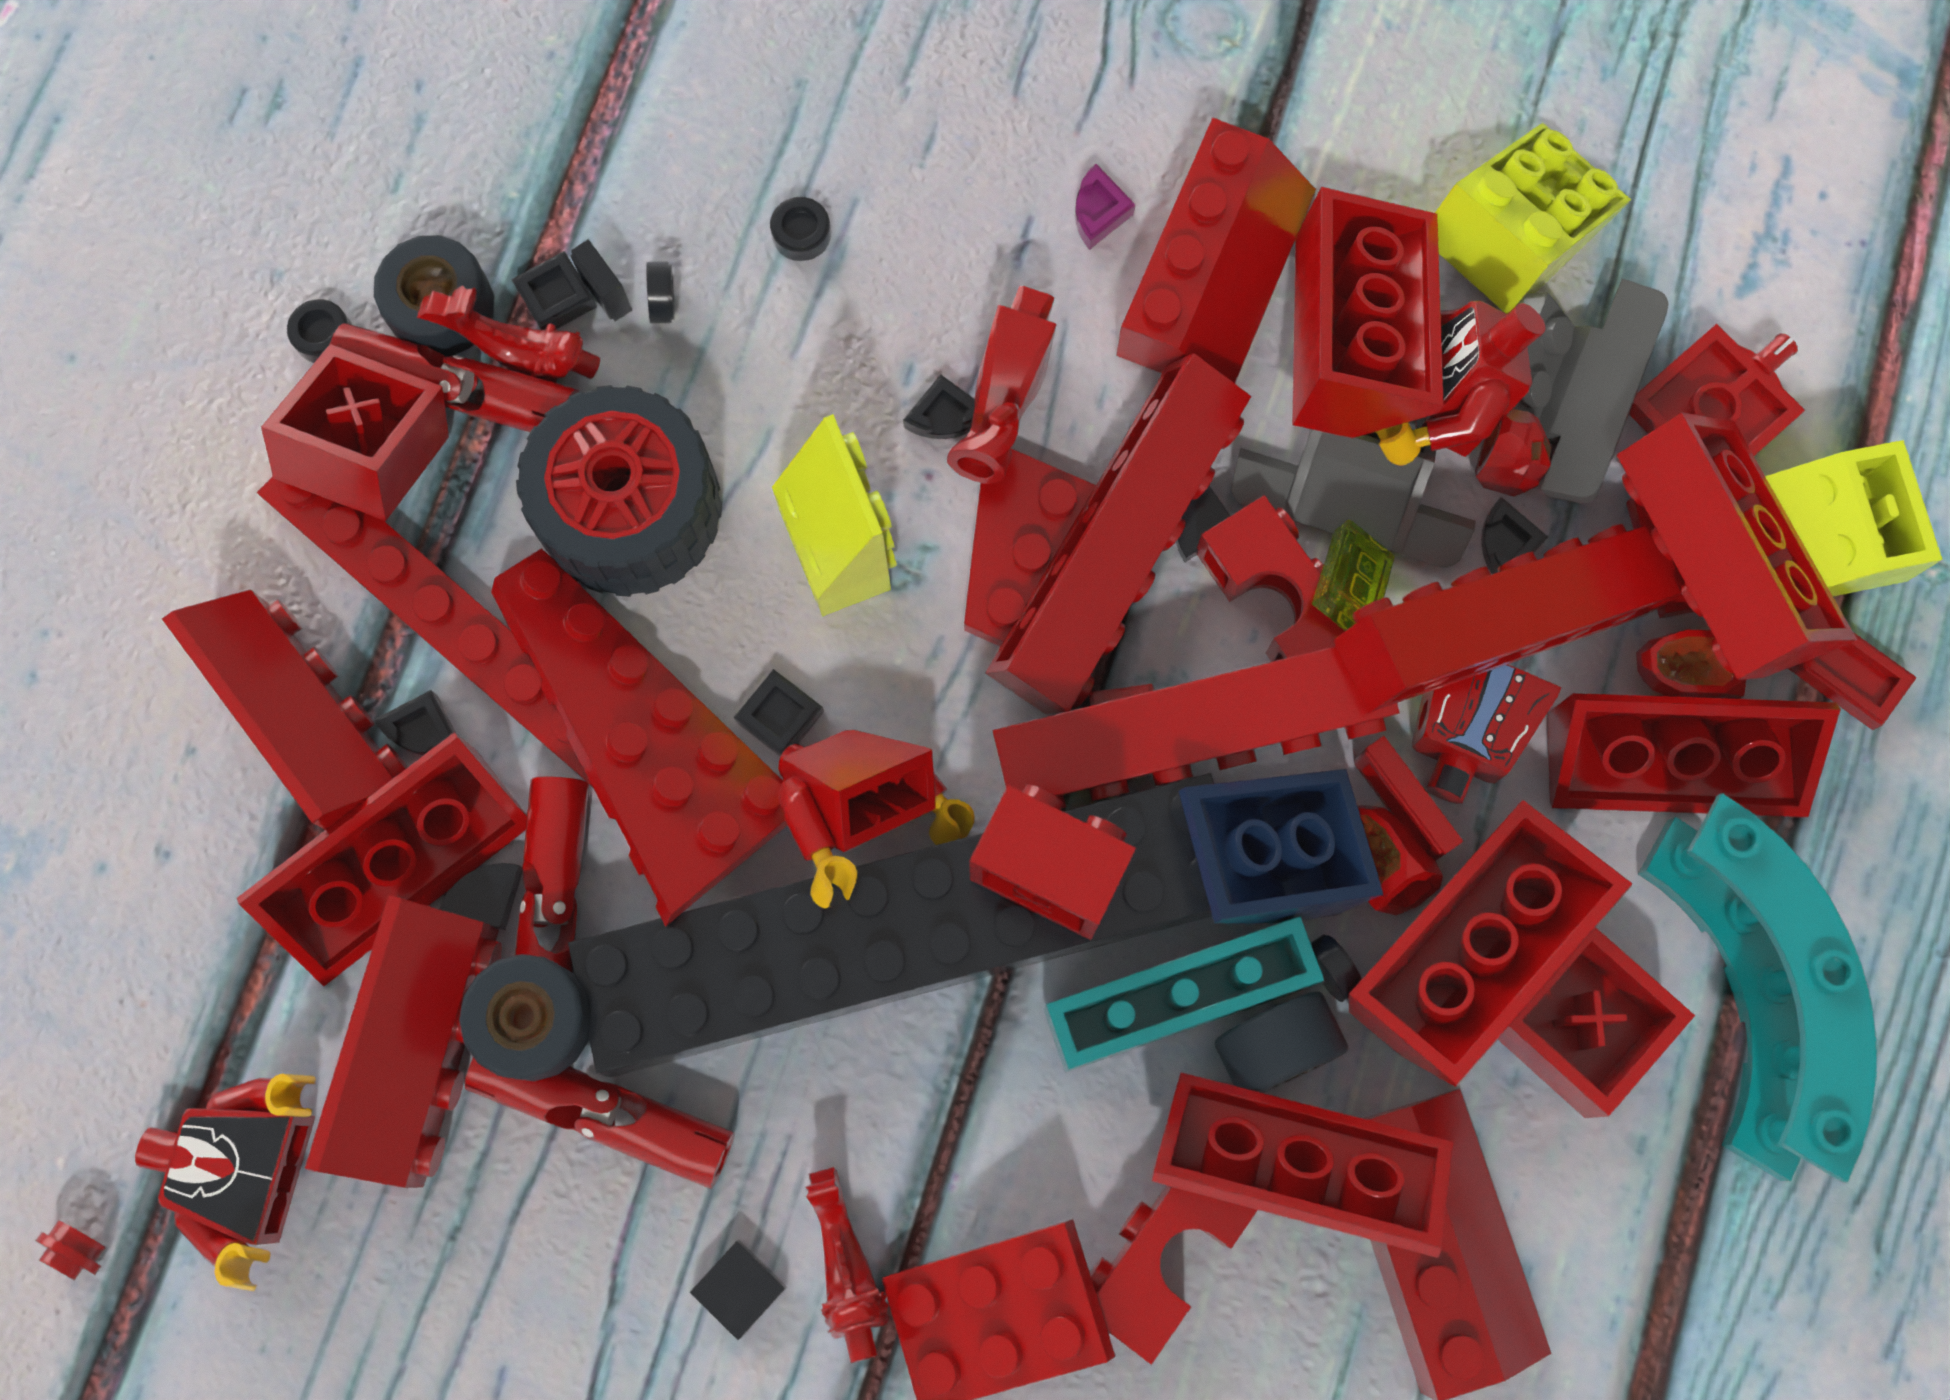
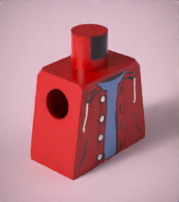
M1507 664L1422 694L1412 739V748L1416 752L1437 760L1426 790L1447 802L1462 804L1473 777L1492 784L1505 777L1513 768L1554 704L1562 687Z

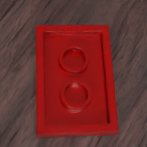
M1073 1219L902 1270L882 1278L916 1400H974L1104 1364L1116 1357Z

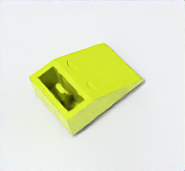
M1542 122L1454 185L1435 211L1438 214L1439 254L1504 313L1508 314L1519 303H1523L1527 293H1536L1631 199L1618 188L1616 181L1611 175L1603 170L1596 169L1577 153L1565 135L1551 130Z
M834 414L823 418L772 486L778 509L822 617L891 590L888 569L897 566L892 548L895 546L889 531L892 525L884 502L878 490L868 493V491H871L865 473L867 464L854 432L842 436Z
M1904 440L1837 453L1765 476L1832 596L1908 582L1943 560Z

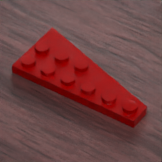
M542 548L494 578L491 593L521 651L530 655L542 678L541 689L550 706L556 705L568 728L566 737L608 817L615 819L631 848L628 855L638 875H645L658 900L655 907L663 923L667 926L788 826L778 798L779 788L783 780L580 584L561 569L559 564Z

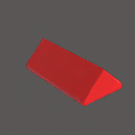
M1572 693L1547 713L1549 801L1552 808L1708 814L1717 795L1723 793L1754 815L1809 817L1841 709L1837 702Z
M454 732L238 896L237 901L262 928L324 987L372 950L388 895L429 906L451 889L463 876L478 868L526 830L527 814L479 752Z
M1180 1072L1154 1167L1152 1181L1438 1258L1442 1247L1453 1142Z

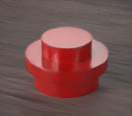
M60 1220L57 1221L48 1235L41 1232L35 1240L47 1248L39 1258V1261L74 1281L83 1269L96 1275L101 1268V1265L96 1262L106 1247Z

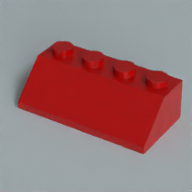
M1212 117L1121 325L1116 356L1163 373L1168 364L1195 353L1233 383H1236L1292 250L1296 235L1316 192V188L1269 138Z
M1321 186L1296 235L1292 425L1355 438L1438 414L1443 407L1438 214Z
M1681 412L1617 454L1626 472L1622 476L1626 491L1637 504L1645 507L1655 526L1651 531L1655 545L1668 560L1674 561L1685 582L1681 585L1684 599L1697 615L1704 617L1715 637L1712 640V649L1717 660L1729 673H1734L1737 680L1765 678L1844 647L1857 640L1734 421Z
M250 589L173 610L162 618L171 633L313 824L325 830L408 768L402 758L389 744L384 745L382 748L377 746L367 730L375 725L373 720L352 695H349L344 700L331 685V682L338 677L337 672L316 647H312L308 651L304 649L295 637V634L303 628L291 611L279 599L269 604Z
M1522 800L1349 993V1013L1400 1056L1457 1087L1626 894L1633 883L1526 801Z
M388 895L305 1169L402 1188L424 1187L426 1178H432L436 1174L445 1149V1139L439 1136L446 1110L452 1111L456 1107L464 1084V1072L458 1070L465 1048L459 1021L463 997L475 977L495 961L501 959L502 943L496 941L499 929L478 920Z
M1456 1089L1362 1118L1453 1142L1442 1247L1439 1257L1370 1240L1420 1393L1433 1400H1448L1505 1382L1552 1354L1461 1090Z

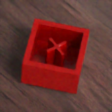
M331 344L261 426L274 479L383 521H387L449 438L442 386Z
M1027 784L1022 792L1008 785L970 859V880L1091 940L1136 848L1125 843L1124 840L1127 833L1109 821L1090 815L1086 823L1060 811L1064 804L1063 801L1044 789Z
M1595 928L1498 1040L1584 1118L1609 1117L1696 1015L1600 930Z

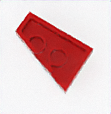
M1012 448V458L1005 477L999 483H980L964 619V631L1000 647L1014 623L1023 613L1025 604L1096 486Z

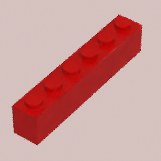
M1195 353L1166 366L1025 604L1023 613L1012 626L985 674L1044 714L1068 712L1070 709H1076L1083 703L1093 687L1094 678L1090 675L1101 656L1109 654L1116 647L1123 636L1125 625L1121 621L1132 603L1141 600L1152 586L1156 574L1151 569L1161 552L1172 547L1182 534L1186 524L1182 516L1191 500L1200 497L1212 482L1215 469L1211 466L1221 449L1228 447L1242 430L1245 420L1241 417V414L1252 397Z
M1622 523L1617 524L1588 539V544L1582 545L1579 537L1572 538L1549 549L1543 554L1544 558L1539 560L1534 552H1528L1501 565L1497 569L1498 573L1491 575L1487 566L1480 567L1455 579L1451 583V588L1443 590L1439 582H1433L1407 594L1402 598L1403 603L1393 606L1390 598L1385 597L1358 609L1352 614L1356 624L1335 638L1333 642L1367 712L1376 711L1647 616L1682 595L1681 585L1684 581L1674 562L1668 560L1653 541L1651 531L1655 527L1652 523L1630 531H1626Z
M1335 646L992 731L1006 788L1009 785L1023 792L1027 784L1034 785L1061 799L1064 803L1062 808H1065V794L1089 789L1091 799L1095 801L1130 792L1127 780L1153 774L1155 786L1193 777L1191 764L1211 759L1217 760L1219 771L1257 762L1255 753L1257 748L1280 743L1283 755L1322 746L1319 734L1345 728L1348 740L1387 731L1384 718L1400 714L1398 703L1368 713Z

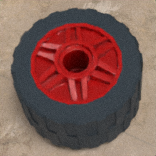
M608 385L599 386L597 389L585 393L581 391L569 396L567 401L559 406L555 405L544 414L545 418L537 427H533L526 438L528 440L526 447L520 453L517 465L519 468V479L516 480L517 495L522 502L523 507L521 510L526 522L561 569L567 572L576 582L580 581L585 584L590 590L599 593H614L616 596L631 597L632 594L645 593L647 595L660 591V588L671 583L674 585L685 578V574L690 569L700 564L705 558L706 550L710 544L714 543L718 533V519L722 514V502L718 491L721 489L699 431L693 428L690 418L680 408L677 409L671 405L667 398L657 393L651 394L642 391V388L626 386V388Z

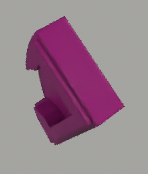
M1097 164L1091 167L1082 179L1075 206L1076 226L1081 239L1089 250L1133 216L1136 206Z

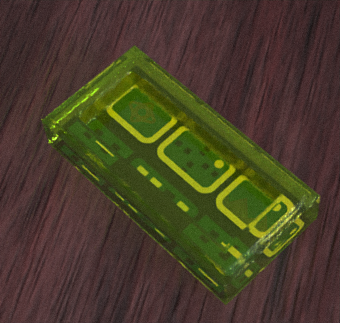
M1349 519L1346 520L1333 532L1312 605L1343 630H1348L1356 624L1352 617L1355 611L1385 597L1395 559L1394 554L1355 522Z

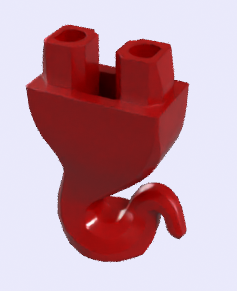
M1019 286L1011 308L998 305L979 369L975 389L972 426L966 438L954 445L947 456V464L957 474L972 481L985 484L999 483L1005 477L1012 458L1011 447L1018 436L1020 420L1028 406L1037 396L1046 375L1057 326L1056 323L1048 321L1055 299L1052 295L1026 286Z

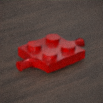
M1716 323L1637 393L1629 415L1648 434L1681 412L1731 420L1736 423L1752 454L1755 456L1805 411L1783 389L1777 374L1774 372L1791 356L1797 353L1798 346L1793 340L1776 355L1775 352L1790 338L1787 334L1779 333L1756 354L1738 345Z

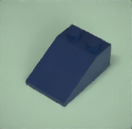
M1346 769L1190 786L1178 791L1214 923H1282L1297 917H1301V920L1304 921L1336 916L1384 895Z

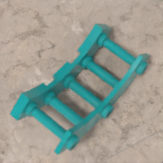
M1722 793L1717 795L1698 831L1676 816L1667 820L1638 872L1639 876L1659 888L1674 901L1695 923L1701 933L1706 931L1713 940L1727 965L1723 969L1734 995L1740 1022H1745L1748 1044L1747 1062L1743 1063L1739 1098L1722 1146L1780 1181L1792 1180L1802 1158L1840 1182L1848 1183L1863 1148L1872 1114L1877 1077V1038L1872 1001L1863 967L1846 925L1830 896L1809 867L1771 828L1753 813Z

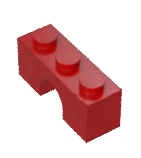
M1263 495L1204 532L1197 546V556L1229 602L1257 588L1274 590L1287 599L1293 610L1294 624L1273 638L1265 652L1271 662L1335 647L1333 640L1345 632L1346 629L1315 605L1326 566L1317 558L1310 560L1297 541L1299 539V532L1290 515L1281 507L1274 509L1266 496ZM1343 608L1341 615L1342 622H1348L1345 614H1351L1345 608Z
M1168 1185L1165 1186L1151 1207L1141 1201L1118 1233L1127 1242L1114 1261L1110 1263L1102 1257L1090 1271L1108 1332L1152 1365L1191 1308L1189 1304L1167 1287L1161 1275L1160 1259L1167 1242L1182 1231L1197 1229L1208 1234L1222 1246L1232 1249L1258 1210Z

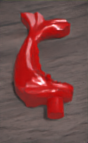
M461 286L454 290L452 296L432 291L431 295L423 297L417 318L442 325L460 333L489 357L512 371L554 383L559 378H564L570 371L588 379H592L598 371L601 359L599 356L582 349L583 338L580 337V332L578 331L576 333L558 331L553 324H548L546 330L531 329L502 323L485 317L473 310L477 298L475 288L466 289L464 286Z
M835 1167L810 1173V1185L805 1187L808 1190L806 1198L814 1208L822 1232L827 1303H823V1309L820 1310L825 1317V1323L830 1328L827 1332H831L835 1339L845 1337L850 1363L876 1357L878 1355L872 1329L887 1325L889 1322V1314L887 1313L889 1304L885 1301L887 1296L884 1295V1292L879 1293L869 1264L847 1214L837 1170Z

